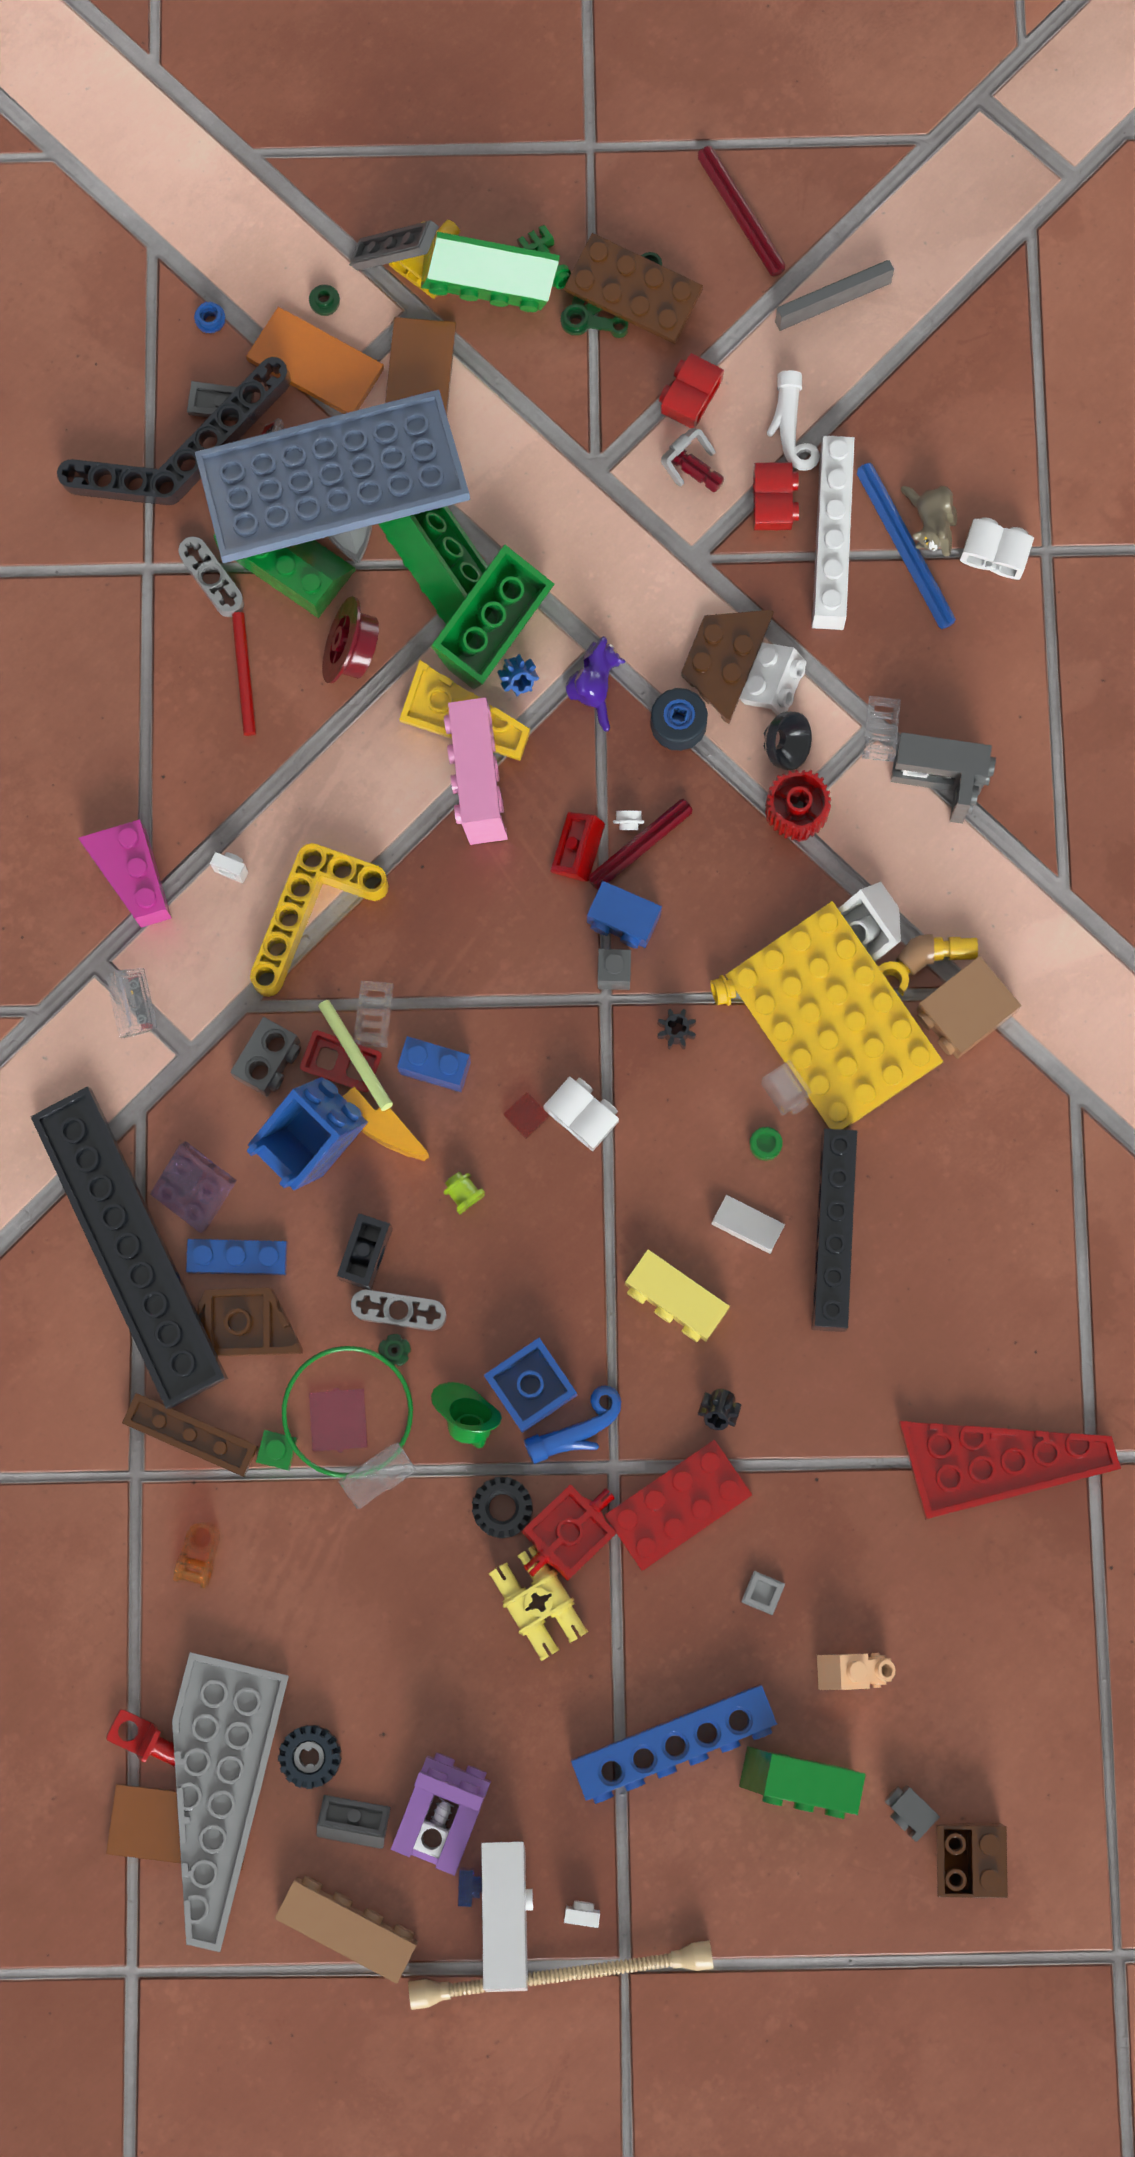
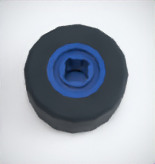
M674 688L665 691L657 697L651 710L650 727L655 739L662 746L670 750L682 751L695 746L701 741L706 732L708 711L705 702L697 693L689 689Z

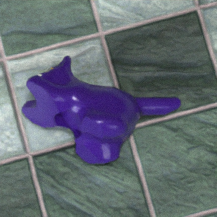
M602 636L597 643L592 642L583 658L584 668L571 675L565 688L571 700H578L586 706L596 708L598 722L602 729L608 732L610 725L605 699L608 693L609 672L612 668L618 667L626 661L619 656L611 644H607V638Z

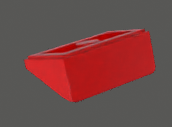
M568 812L550 872L588 882V876L593 868L605 823L592 814Z

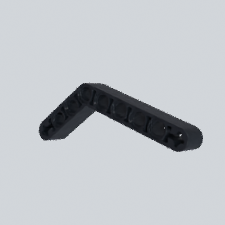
M277 357L265 359L159 469L70 459L59 465L57 478L63 487L74 495L174 505L201 479L195 452L207 449L203 447V442L209 437L217 438V443L214 447L238 441L290 386L291 377L287 366L283 360ZM272 372L275 374L280 373L281 375L278 379L274 376L270 378ZM261 382H263L265 387L268 386V391L265 390ZM253 392L261 394L260 399L256 403L246 402L249 394ZM229 415L239 416V420L235 425L226 426L224 424L225 419ZM186 460L196 461L194 468L190 471L181 470V466ZM75 472H77L80 475V477H74ZM111 475V482L107 486H98V481L102 476ZM74 477L73 482H70L68 478ZM136 478L143 479L142 486L139 489H129V484L132 480ZM165 482L174 483L173 489L169 493L162 494L159 492L161 485Z

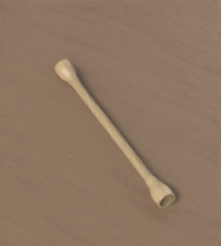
M710 1940L693 1942L680 1950L671 1951L668 1955L665 1953L664 1956L662 1954L659 1956L655 1955V1957L651 1955V1958L646 1956V1958L642 1957V1959L640 1957L637 1959L633 1958V1960L629 1958V1961L627 1959L624 1961L620 1960V1962L618 1960L616 1962L611 1961V1963L608 1961L607 1964L605 1962L602 1964L598 1963V1965L597 1963H594V1965L589 1964V1966L586 1964L585 1967L584 1965H581V1967L578 1965L576 1968L572 1966V1968L568 1967L567 1969L564 1967L563 1970L562 1968H559V1970L556 1968L554 1971L550 1969V1971L546 1970L545 1972L542 1970L541 1973L540 1971H537V1973L534 1971L532 1974L528 1972V1985L533 1986L534 1984V1986H537V1984L541 1985V1983L545 1985L546 1982L547 1984H550V1982L555 1983V1981L559 1983V1981L563 1982V1980L567 1982L568 1979L569 1981H572V1979L575 1981L577 1978L578 1980L581 1978L585 1979V1977L589 1979L590 1976L594 1978V1976L598 1977L599 1975L602 1977L603 1975L607 1976V1974L611 1976L612 1973L613 1975H616V1973L620 1974V1972L624 1974L625 1971L626 1973H629V1971L633 1973V1971L638 1972V1970L642 1971V1969L646 1971L647 1968L648 1970H651V1968L655 1970V1968H664V1966L666 1968L670 1966L673 1969L686 1968L694 1971L714 1969ZM428 1979L408 1982L411 2010L429 2008L442 2000L451 1999L454 1995L457 1997L458 1994L462 1996L463 1994L467 1995V1993L471 1995V1993L476 1994L477 1992L479 1994L480 1991L481 1993L485 1991L483 1989V1979H480V1981L476 1979L475 1982L474 1980H471V1982L468 1980L467 1983L463 1981L462 1983L458 1982V1984L456 1982L452 1984L449 1981L436 1982Z

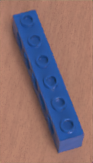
M757 1685L571 1760L585 1800L593 1798L594 1803L597 1804L614 1797L612 1790L625 1786L626 1791H630L646 1784L644 1778L657 1773L658 1778H662L677 1772L675 1765L687 1760L690 1766L709 1759L707 1752L720 1748L722 1753L741 1746L739 1740L752 1735L753 1740H757L772 1734L771 1727L777 1725L762 1685ZM736 1710L744 1711L748 1717L747 1725L741 1730L732 1729L729 1724V1717ZM703 1723H711L716 1728V1737L711 1742L705 1743L698 1739L697 1730ZM671 1736H680L685 1742V1748L679 1755H671L665 1749V1743ZM641 1748H646L653 1754V1762L646 1768L638 1767L633 1761L635 1752ZM608 1761H615L621 1766V1775L616 1780H607L602 1775V1767Z

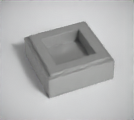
M753 1571L741 1602L773 1615L785 1583Z

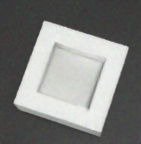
M217 852L214 853L210 862L214 872L242 884L248 875V870L245 864L242 863L243 859L229 852H226L225 855Z
M574 1901L573 1906L566 1905L564 1923L594 1928L599 1927L600 1910L594 1909V1903Z

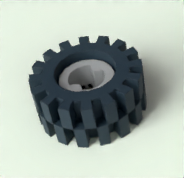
M317 1725L302 1726L289 1733L280 1745V1755H278V1762L281 1765L280 1770L281 1773L285 1774V1779L289 1783H294L296 1787L306 1789L320 1787L329 1782L336 1775L342 1759L340 1758L341 1747L337 1743V1738L326 1728H321ZM312 1748H315L319 1753L318 1763L316 1765L314 1763H310L307 1766L304 1765L300 1758L303 1749L310 1751Z

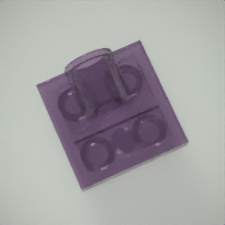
M185 1141L175 1151L150 1195L198 1232L202 1233L207 1230L237 1180Z

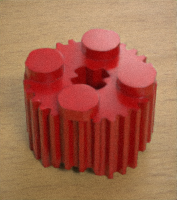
M795 770V773L788 771V775L783 773L782 776H777L776 781L773 780L766 799L765 814L769 825L774 826L773 830L779 831L778 835L784 834L786 839L790 836L791 840L798 842L806 841L810 836L813 837L815 832L819 833L820 829L824 827L831 808V797H829L830 791H826L827 784L824 785L823 783L824 778H818V773L812 774V770H809V772L802 770L801 773L798 770ZM799 801L804 803L803 808H796L793 804H797Z

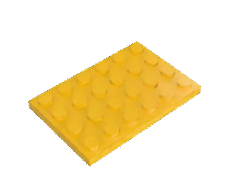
M833 901L725 974L728 979H732L735 990L830 1129H846L943 1063L933 1045Z

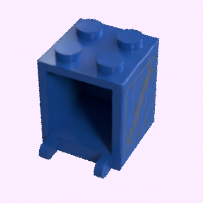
M320 1077L292 1089L249 1142L247 1152L251 1156L257 1154L281 1177L282 1180L279 1184L283 1188L290 1186L295 1191L323 1177L368 1121L361 1116L362 1113L357 1106L347 1102L338 1093V1088L331 1081Z

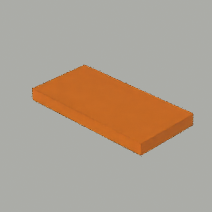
M277 307L246 355L247 361L257 367L267 358H280L286 364L290 373V385L342 414L359 410L384 371V364L280 307ZM274 372L271 373L273 376H275V377H277V378H279V377L281 376L280 373H279V374H275Z

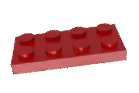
M714 1439L604 1516L611 1527L617 1532L618 1537L640 1570L643 1571L751 1497L752 1493Z

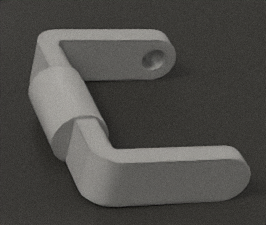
M690 428L669 446L670 449L661 458L662 465L680 487L684 484V480L671 461L691 444L695 437L710 456L716 453L700 429Z

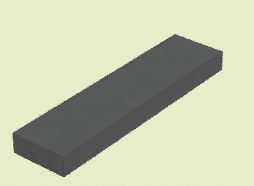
M429 220L360 238L349 265L358 271L425 255L429 251L439 226Z
M886 260L778 306L775 323L779 331L891 284L894 268L890 260Z

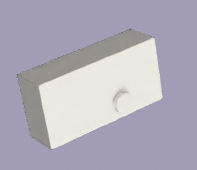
M524 1842L482 1843L483 1989L486 1992L528 1991L526 1910H533V1889H526Z

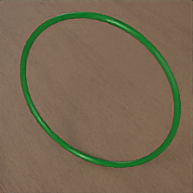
M357 1346L330 1348L319 1352L305 1361L289 1381L282 1402V1424L291 1448L311 1468L323 1474L339 1478L368 1475L388 1464L404 1446L413 1420L411 1392L398 1368L381 1354ZM340 1351L362 1352L384 1362L399 1378L408 1402L407 1426L396 1449L376 1466L353 1473L330 1471L311 1462L296 1446L287 1423L288 1398L298 1376L315 1360L330 1353Z

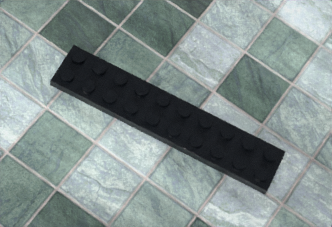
M87 1086L30 1116L165 1408L171 1409L228 1379L92 1089Z

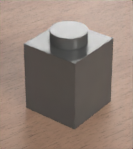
M599 949L598 989L630 990L631 950Z

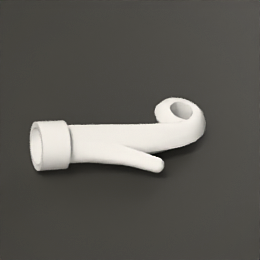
M793 370L782 371L777 374L778 403L767 435L769 437L773 436L780 426L782 449L786 460L792 462V466L798 470H811L819 462V450L816 446L809 443L796 446L799 392L802 390V373ZM803 452H808L811 455L806 460L800 459L798 456Z

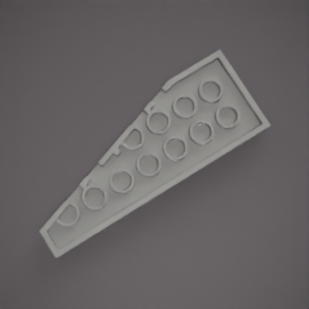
M191 1652L187 1660L172 1719L186 1945L220 1952L289 1676Z

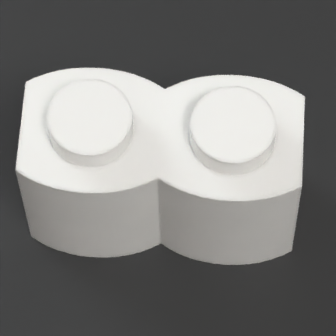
M991 518L974 519L960 561L978 569L990 570L1006 578L1020 580L1034 537L1019 527L1003 528Z
M569 1076L545 1103L544 1110L587 1148L594 1151L619 1122V1118L615 1115L618 1110L607 1100L603 1099L599 1102L591 1095L593 1089L583 1079L578 1078L575 1081Z

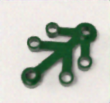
M647 252L641 255L662 266V259L658 254ZM573 296L572 305L565 308L561 314V326L570 335H581L588 329L610 331L612 336L616 338H622L628 333L627 321L617 316L613 319L594 316L602 309L590 303L584 306L585 301ZM578 318L581 320V323L572 324L570 321ZM616 324H622L624 326V329L616 330L614 326Z

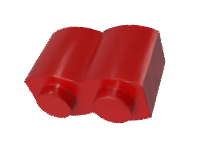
M692 353L686 361L681 359L674 371L675 381L671 386L667 384L659 397V402L662 403L661 414L689 428H696L723 380L724 369Z
M792 462L754 463V530H792L793 521L799 520V502H793V491H798L799 474L798 472H793Z

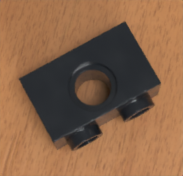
M358 1213L337 1273L340 1281L372 1290L393 1230L390 1223Z

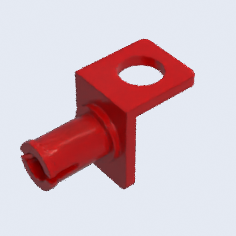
M120 1709L106 1735L107 1741L135 1753L141 1762L146 1763L151 1755L175 1767L174 1743L160 1737L161 1731L154 1723L129 1711ZM131 1721L137 1725L138 1732L132 1740L126 1741L119 1737L118 1729L122 1723Z

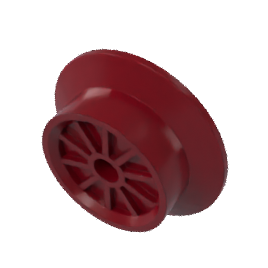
M351 596L344 601L329 631L324 650L322 673L325 682L330 684L337 681L342 674L357 679L361 678L368 669L376 649L379 635L378 619L361 613L360 602L356 597Z

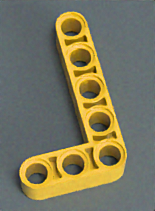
M310 843L301 847L251 969L250 979L259 994L267 997L274 996L282 988L322 885L326 884L368 900H380L385 897L389 888L386 874L381 867L318 844ZM310 856L322 858L320 864L316 867H308L305 865V862ZM346 866L352 869L349 876L345 878L335 876V872L340 867ZM371 877H378L382 880L381 884L374 889L367 888L365 882ZM299 885H307L310 887V890L305 896L298 897L294 895L295 888ZM288 914L298 916L297 922L292 926L282 924L283 918ZM278 943L285 944L286 950L282 955L274 956L270 954L272 946ZM262 974H274L275 977L271 984L264 986L258 983Z

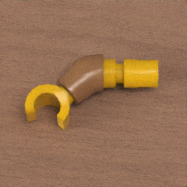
M933 934L919 935L910 939L896 958V962H885L878 967L884 976L893 975L899 980L900 986L897 992L903 996L909 983L908 975H915L926 965L934 964V961H943L944 957H948L949 960H975L978 957L977 938L948 937V941H943V937H933Z

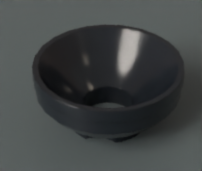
M790 711L777 715L764 732L765 742L763 746L774 766L784 770H795L805 762L809 755L812 742L811 727L807 718L799 712ZM779 732L780 739L776 747V735Z

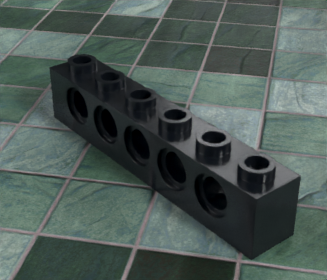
M824 1128L821 1135L812 1330L845 1332L848 1329L857 1130Z

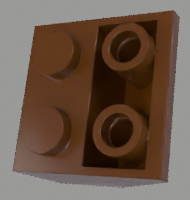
M1001 1823L936 1825L937 1897L1008 1898L1007 1826Z

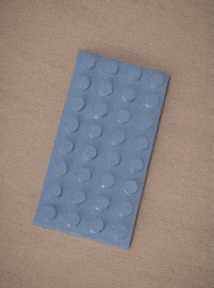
M439 390L195 452L223 563L470 500L469 490Z

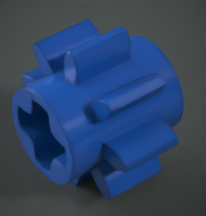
M520 654L510 659H504L503 670L497 671L502 680L501 685L504 691L507 692L512 689L516 696L533 691L534 681L539 680V676L535 671L536 666L532 659L524 662Z

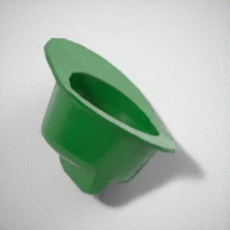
M447 1382L439 1384L433 1389L431 1394L432 1404L447 1420L450 1436L461 1443L472 1444L476 1448H482L491 1430L501 1423L502 1416L500 1411L485 1400L477 1391L461 1383Z

